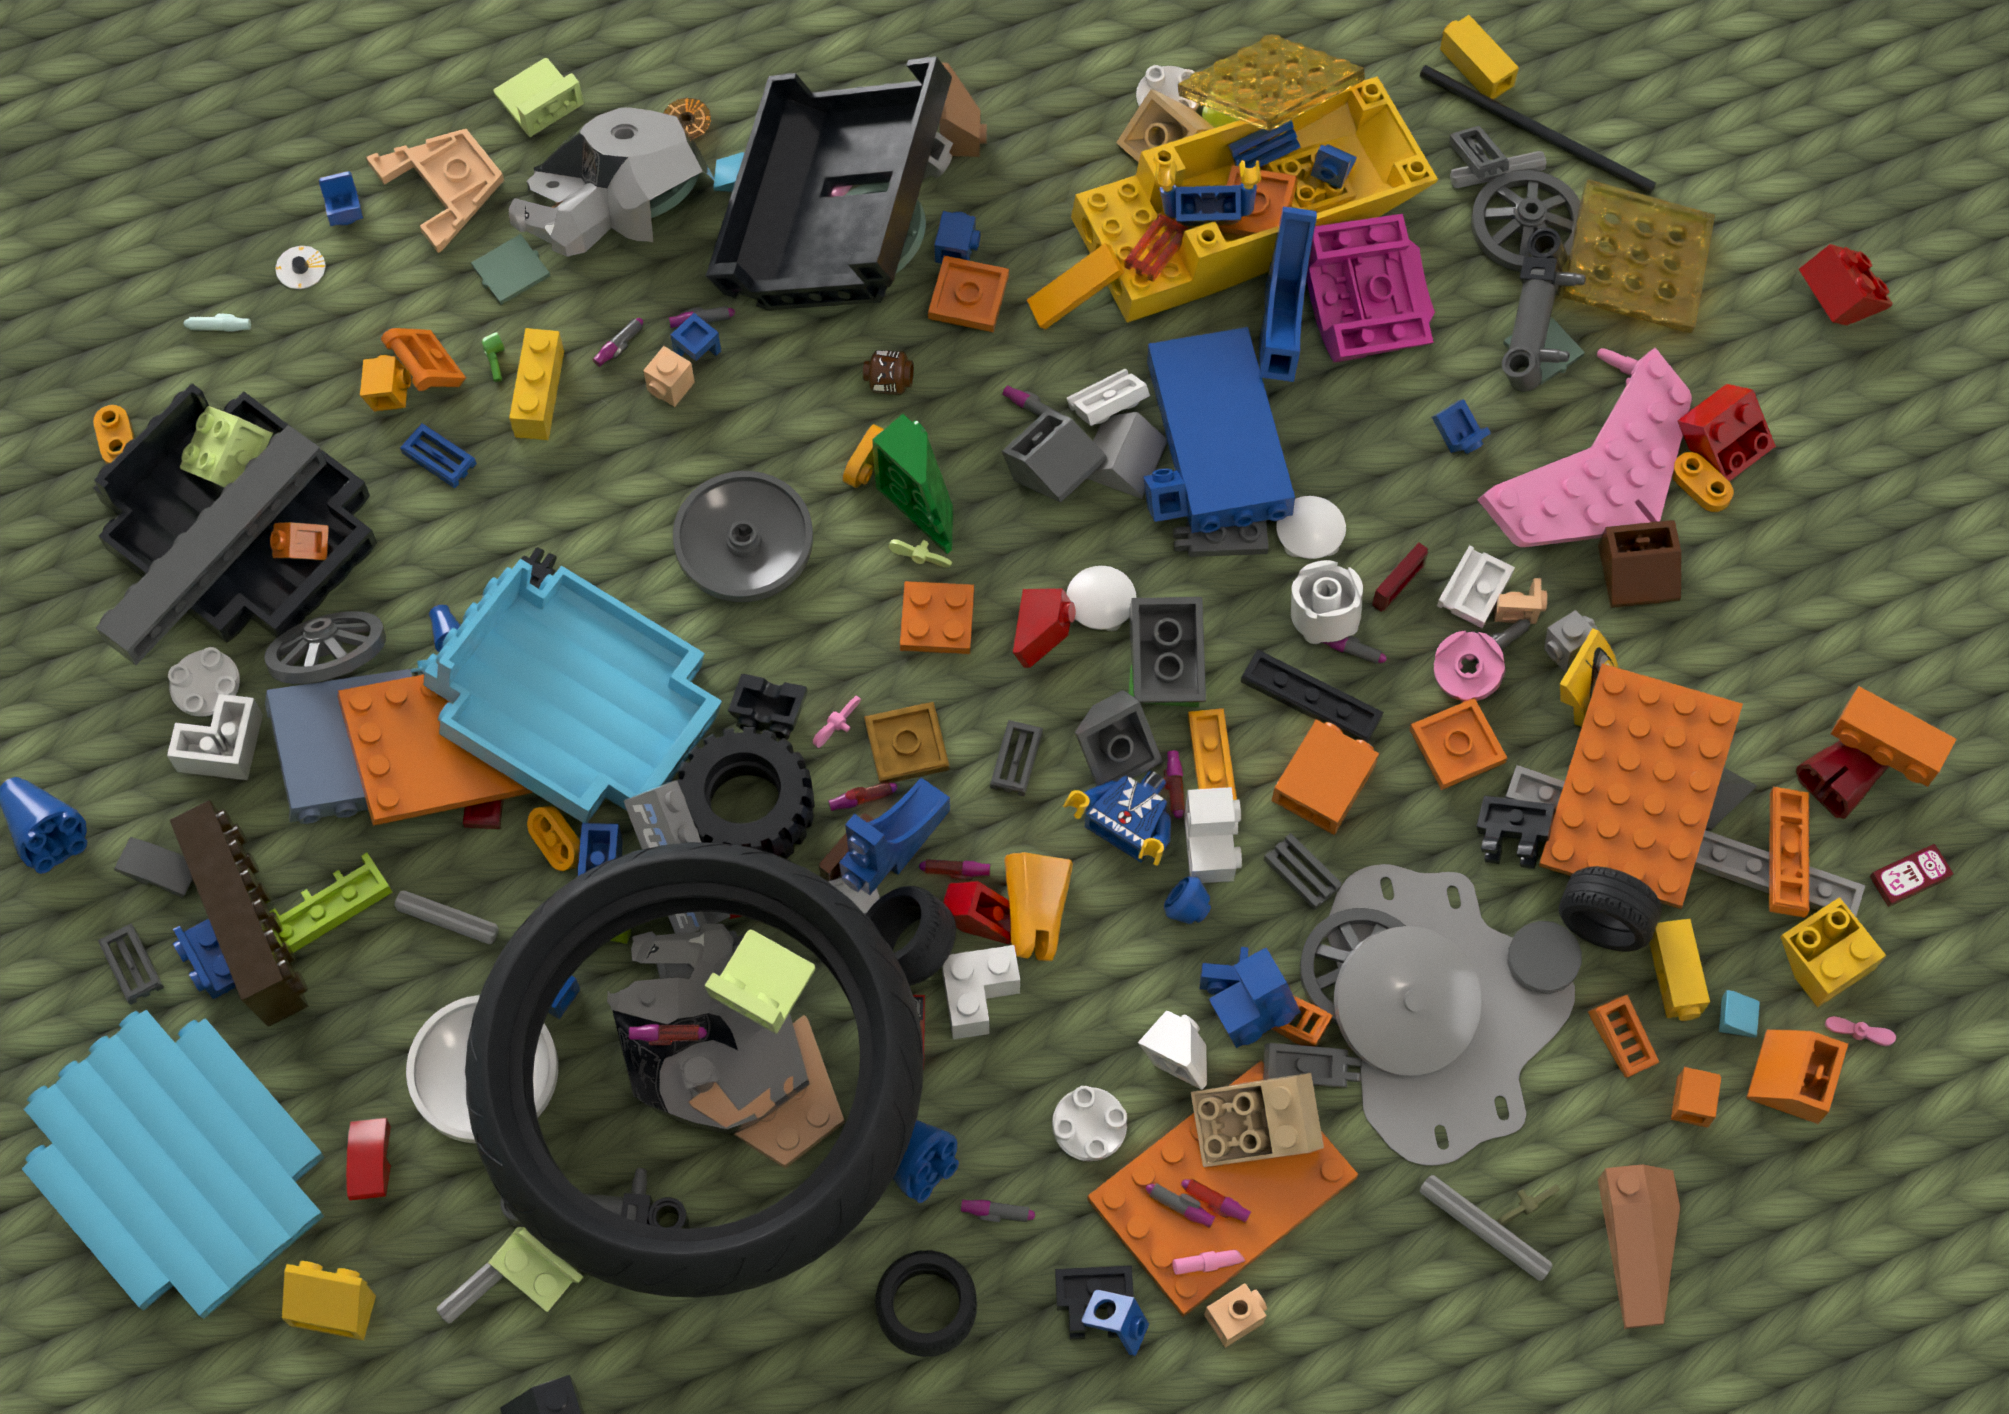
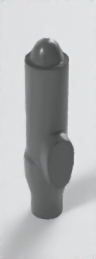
M1519 619L1501 634L1496 632L1490 637L1503 650L1529 630L1530 621L1528 619Z

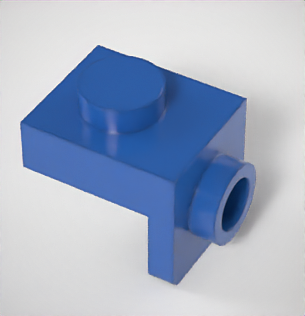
M350 171L319 179L330 226L349 225L356 220L363 219L359 196Z
M1464 399L1455 402L1432 416L1451 453L1464 450L1465 454H1468L1484 444L1481 439L1491 434L1488 427L1480 429Z
M1241 947L1238 963L1248 958V947ZM1203 963L1199 989L1207 990L1208 993L1216 995L1240 982L1241 979L1234 966Z

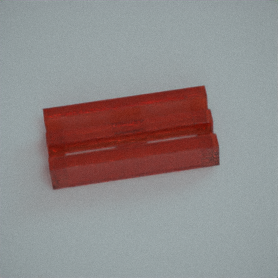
M1159 214L1125 259L1124 267L1129 270L1133 267L1136 269V274L1140 276L1146 274L1148 275L1147 279L1154 282L1181 246L1184 231L1189 230V228ZM1164 225L1167 226V229L1155 242L1143 261L1138 260ZM1176 231V235L1173 237V239L1170 241V243L1167 245V247L1164 249V251L1161 253V255L1158 257V259L1151 267L1150 264L1153 262V260L1156 258V256L1159 254V252L1162 250V248L1165 246V244Z

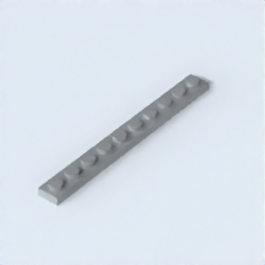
M1516 765L1505 798L1555 804L1557 808L1565 781ZM1705 830L1694 868L1769 893V852ZM1809 866V908L1819 911L1840 897L1856 917L1865 885Z

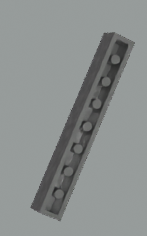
M289 425L281 433L274 435L268 447L258 457L248 462L244 472L223 489L221 496L211 507L205 508L199 514L194 525L186 533L180 534L175 539L173 547L162 558H158L151 564L148 573L138 583L128 588L124 598L114 609L104 613L99 624L96 626L104 642L137 665L326 465L320 447Z

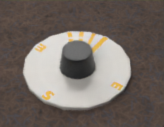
M297 246L288 249L279 257L275 267L277 278L283 285L299 290L309 288L318 283L324 275L326 268L325 260L321 253L309 246Z

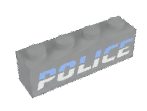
M677 780L623 801L642 850L669 844L702 843ZM691 912L674 914L668 917L675 934L699 931L702 924H716L730 917V914Z

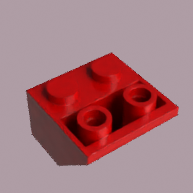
M1829 244L1799 268L1800 273L1833 323L1848 326L1884 311L1893 305L1887 296L1890 293L1887 285L1880 278L1875 277L1870 269L1872 263L1862 251L1857 252L1847 247L1843 248Z
M1726 384L1677 420L1688 449L1704 457L1729 482L1776 447L1753 389Z

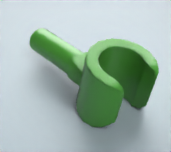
M495 332L484 337L482 344L491 365L494 382L502 381V376L496 354L504 351L505 348L498 333Z

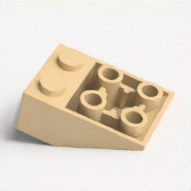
M1311 1073L1191 1092L1203 1167L1310 1153L1324 1148Z

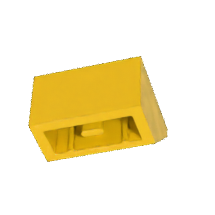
M1840 897L1780 937L1795 979L1817 1007L1874 971L1886 957V954Z
M300 1261L299 1266L286 1264L282 1319L289 1326L364 1340L376 1295L369 1288L367 1282L359 1278L360 1273L344 1268H338L336 1273L322 1271L323 1266L308 1261Z

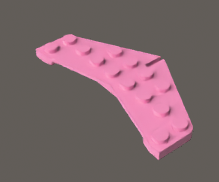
M1656 348L1649 351L1636 363L1631 372V379L1590 448L1497 484L1477 499L1513 544L1518 547H1532L1596 539L1602 537L1605 527L1660 521L1674 470V463L1677 459L1683 436L1677 420L1689 412L1692 396L1688 387Z

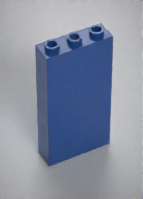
M1248 327L1148 344L1147 364L1174 468L1185 483L1189 514L1187 519L1191 533L1201 531L1210 533L1223 526L1230 527L1236 525L1244 527L1253 522L1264 520L1279 521L1287 516H1293L1295 495L1262 377H1260V369Z

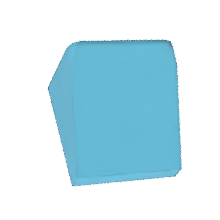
M745 152L716 160L714 191H733Z
M1726 990L1721 1000L1719 1032L1756 1038L1760 1001L1735 991Z

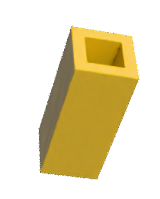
M1470 15L1460 21H1452L1446 26L1443 31L1440 50L1480 93L1495 99L1514 87L1519 67Z
M1691 919L1660 922L1657 924L1649 944L1666 1018L1678 1017L1680 1021L1696 1019L1705 1011L1710 1003Z

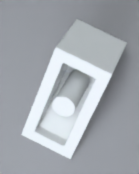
M1166 1010L1138 1042L1154 1066L1201 1090L1207 1085L1206 1044L1198 1034L1199 1026L1187 1015L1179 1017Z

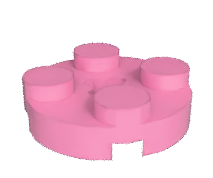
M1456 632L1442 641L1437 648L1434 661L1436 681L1448 696L1461 702L1473 698L1479 701L1489 697L1498 689L1505 676L1503 652L1498 643L1485 633ZM1467 659L1471 662L1476 659L1479 662L1475 666L1477 671L1473 674L1469 672L1462 673V660Z

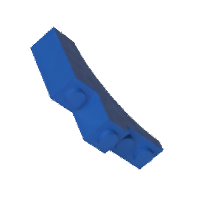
M1282 207L1272 262H1270L1265 287V312L1259 338L1260 377L1290 382H1294L1300 354L1304 292L1317 218L1316 211Z
M920 778L892 808L880 817L866 822L854 814L845 824L848 853L839 862L841 875L843 876L842 881L856 892L863 890L868 895H871L890 871L899 875L949 813L950 797L923 778Z

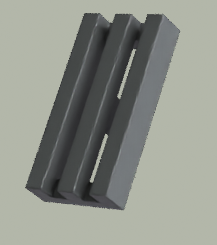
M1480 126L1450 134V145L1478 179L1484 178L1486 171L1490 175L1497 174V168H1500L1502 172L1509 170V160ZM1471 136H1473L1478 143H1475ZM1483 149H1484V150L1487 152V154L1492 158V160H1490V159L1485 155V153L1483 152Z
M1008 720L990 783L991 789L997 790L1002 788L1004 792L1011 793L1014 791L1018 792L1019 796L1025 797L1042 738L1043 728ZM1014 730L1020 731L1007 780L1000 779ZM1032 734L1033 738L1020 783H1016L1014 781L1027 735Z
M1291 833L1285 837L1282 843H1278L1272 852L1269 851L1264 857V861L1314 910L1341 887V882ZM1288 848L1299 856L1329 887L1326 888ZM1280 855L1320 893L1318 897L1277 859Z
M132 923L98 940L130 1005L136 1003L137 998L141 996L145 998L151 995V991L155 989L159 991L164 988ZM127 935H129L151 980L147 983L144 982L123 939ZM115 941L138 986L134 990H131L109 945Z

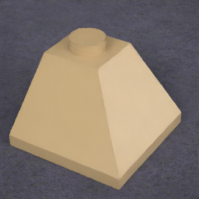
M1150 89L1116 143L1139 163L1142 151L1214 129V127L1190 107L1154 89Z

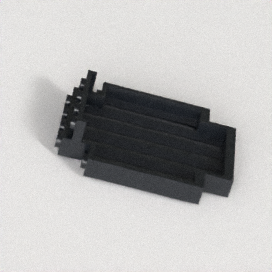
M193 383L184 391L179 392L173 398L172 403L160 415L153 417L148 423L147 428L136 439L130 440L125 445L123 452L111 463L106 464L94 479L96 486L93 489L99 500L119 515L104 526L99 538L110 553L141 577L148 573L151 564L155 560L162 558L173 547L175 539L180 534L186 533L194 525L199 514L205 508L211 507L224 489L220 485L180 469L182 453L185 447L191 443L196 432L197 420L205 412L206 407L209 406L203 391ZM244 391L236 399L229 401L224 408V412L240 417L272 432V437L277 433H281L288 426L286 422ZM322 449L326 465L187 611V613L226 643L237 636L251 618L276 638L287 630L301 624L305 617L320 606L329 592L340 585L353 567L363 561L377 544L372 529L353 516L370 497L365 482ZM292 522L328 525L327 558L325 560L273 558L270 536L274 529V524Z

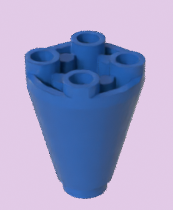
M19 777L10 778L0 786L1 809L17 854L27 866L34 868L37 873H46L72 855H78L84 851L87 846V840L85 839L87 833L86 821L76 809L31 782Z
M916 1120L908 1148L893 1177L894 1182L906 1196L913 1198L918 1203H922L928 1199L933 1188L942 1178L948 1179L955 1173L959 1165V1161L954 1158L958 1144L955 1136L948 1131Z

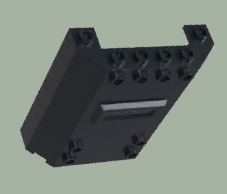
M937 57L908 60L906 66L917 80L903 83H886L876 86L812 93L796 73L768 77L706 273V277L724 295L735 299L738 293L757 300V307L765 310L881 303L887 288L892 285L952 80L951 74ZM890 182L887 192L830 197L833 187Z

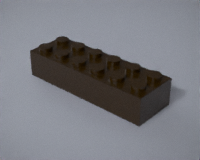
M210 800L170 819L241 1000L268 1027L309 1007L303 994L308 991V987L302 975L298 971L294 972L291 963L296 961L291 947L286 941L282 943L278 934L283 931L282 924L274 911L270 913L267 903L271 902V897L264 884L257 882L255 874L259 872V868L250 853L246 854L243 845L247 843V839L238 824L233 825L225 809L219 811Z

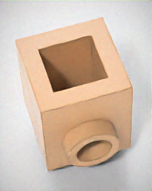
M665 346L661 348L643 370L647 390L656 398L662 399L674 407L695 383L691 362Z
M1246 1283L1207 1306L1204 1316L1226 1348L1264 1324L1267 1316L1264 1311L1267 1310V1306L1257 1290L1250 1291Z

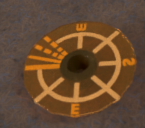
M693 98L677 99L669 104L663 113L676 116L692 139L704 134L711 122V115L707 106Z

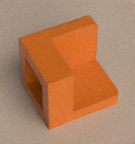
M1684 1067L1676 1081L1671 1120L1708 1128L1716 1118L1721 1076L1716 1073Z

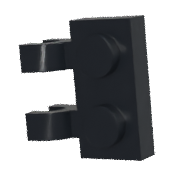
M1484 796L1476 827L1478 834L1485 835L1481 846L1482 852H1485V862L1500 864L1503 837L1521 839L1517 850V856L1521 857L1520 866L1535 869L1538 857V843L1549 841L1552 822L1556 812L1555 804Z
M1132 1266L1055 1269L1057 1311L1069 1310L1070 1340L1085 1339L1086 1326L1083 1324L1082 1318L1085 1313L1084 1309H1087L1095 1290L1134 1297ZM1105 1302L1097 1309H1107L1108 1319L1115 1313L1116 1305L1111 1302ZM1108 1331V1338H1119L1117 1333Z

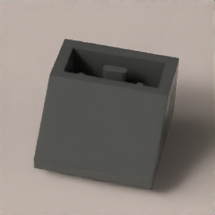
M1047 409L1002 450V454L1015 482L1060 503L1107 460L1105 453L1073 419L1051 409Z

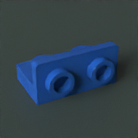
M209 919L185 932L181 926L173 929L179 939L173 945L182 961L190 960L195 970L189 972V975L199 992L206 989L212 999H215L236 987Z

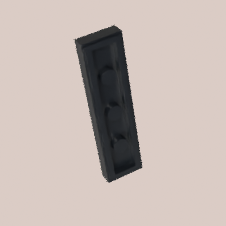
M1258 649L1241 677V683L1315 720L1336 725L1342 730L1344 735L1354 740L1359 739L1368 743L1383 717L1384 712Z

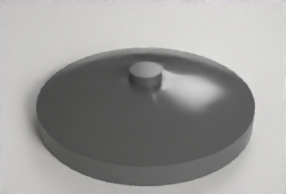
M755 471L729 472L702 483L685 499L675 518L673 545L677 561L683 573L701 591L725 601L752 602L781 592L800 576L812 552V521L803 499L784 481Z

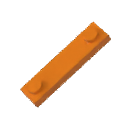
M1774 786L1770 792L1769 912L1806 918L1809 913V792Z

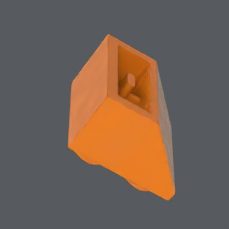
M1767 1029L1746 1099L1819 1124L1829 1113L1848 1043L1813 1031Z

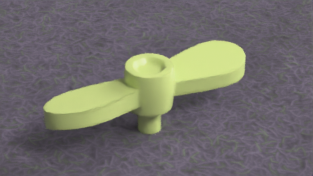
M897 539L891 540L889 544V549L893 553L909 556L918 564H923L925 560L949 568L952 564V561L929 552L927 549L929 543L925 540L916 547Z

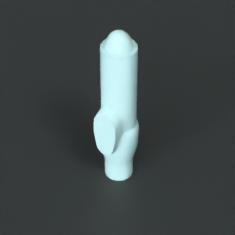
M217 314L215 317H189L183 323L189 330L235 332L251 329L250 319L237 318L231 314Z

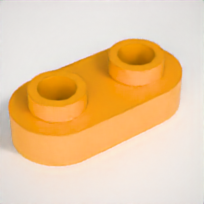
M107 405L97 411L93 420L101 456L104 462L108 464L120 455L125 445L130 440L135 439L131 421L122 407ZM115 417L114 421L106 423L108 419ZM122 446L119 451L113 452L115 447Z
M873 424L867 430L847 463L843 474L844 483L858 488L861 483L864 485L868 483L874 470L872 439L882 432L883 428Z
M1686 452L1675 460L1672 474L1673 480L1703 509L1710 512H1720L1728 507L1734 494L1733 487L1704 457L1694 452ZM1686 465H1692L1697 470H1690ZM1711 488H1718L1721 493H1714Z
M553 806L533 809L527 820L528 832L551 866L559 871L577 868L579 864L580 839L560 811Z

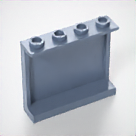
M411 669L266 690L265 707L267 717H271L290 808L289 822L299 821L302 824L317 822L321 817L336 815L338 818H346L355 815L358 811L369 810L337 698L338 690L412 677Z

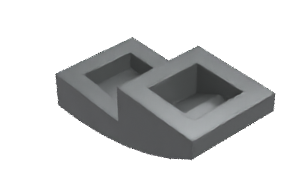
M133 837L129 838L114 868V871L145 885L150 883L181 898L184 897L193 879L184 856Z

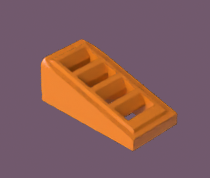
M1628 995L1617 997L1588 1011L1595 1028L1625 1078L1659 1063ZM1618 1011L1621 1017L1610 1022L1607 1015ZM1626 1024L1629 1030L1616 1035L1614 1029ZM1633 1037L1636 1044L1623 1049L1620 1043ZM1641 1050L1644 1057L1629 1063L1627 1056Z
M1294 996L1301 1011L1300 1014L1303 1015L1298 1025L1294 1027L1288 1023L1281 1027H1274L1272 1030L1298 1045L1317 1047L1329 1027L1333 1015ZM1312 1020L1315 1022V1025L1310 1033L1303 1031L1308 1021Z

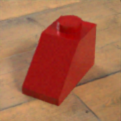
M1063 588L1023 589L1013 654L1024 668H1031L1069 635L1070 623H1073L1075 620L1076 610L1074 602L1069 599Z
M979 881L951 883L948 885L943 904L953 914L956 928L968 934L1011 945L1010 903L1008 899Z

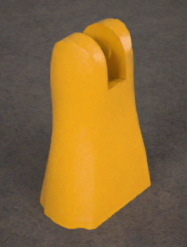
M1026 852L1006 855L1004 861L1010 903L1011 945L1015 946L1016 957L1028 959L1035 947V955L1039 961H1052L1058 947L1061 919L1073 867L1072 860Z

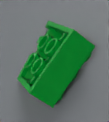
M902 414L872 439L876 488L948 554L952 551L953 505L929 442L927 431L918 421L914 420L912 422Z

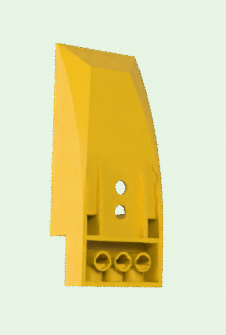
M1378 76L1142 151L1135 176L1076 194L1071 219L1088 251L1091 254L1104 243L1110 245L1124 271V274L1107 286L1126 322L1128 323L1211 295L1268 272L1279 228L1277 226L1249 236L1221 232L1215 221L1202 226H1184L1176 222V219L1169 218L1163 209L1160 187L1155 184L1157 163L1160 164V168L1164 171H1170L1171 163L1176 165V187L1227 186L1232 165L1235 166L1228 145L1288 116L1293 122V129L1297 135L1296 139L1301 148L1261 166L1260 170L1297 176L1298 184L1291 208L1316 211L1315 226L1379 217L1438 181L1437 176ZM1286 131L1283 132V133H1281V134H1278V135H1276V136H1274V137H1272V138H1270V139H1268V141L1271 140V139H1273V138H1275V137H1277V136H1280V135L1286 133ZM1329 144L1357 157L1341 189L1311 176L1321 145L1326 146ZM1254 146V147H1252V148H1249V149H1247V150H1245V151L1239 153V155L1242 154V153H1244V152H1246V151H1248V150H1251V149H1253V148H1255V147H1257V146ZM1186 227H1191V228H1193V229H1189V230L1184 231L1183 237L1181 236L1180 231H1181L1183 228H1186Z

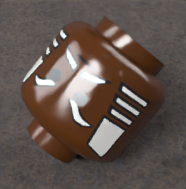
M876 350L872 354L871 360L864 362L863 380L869 381V386L873 393L901 395L907 387H912L914 362L913 360H908L905 352Z

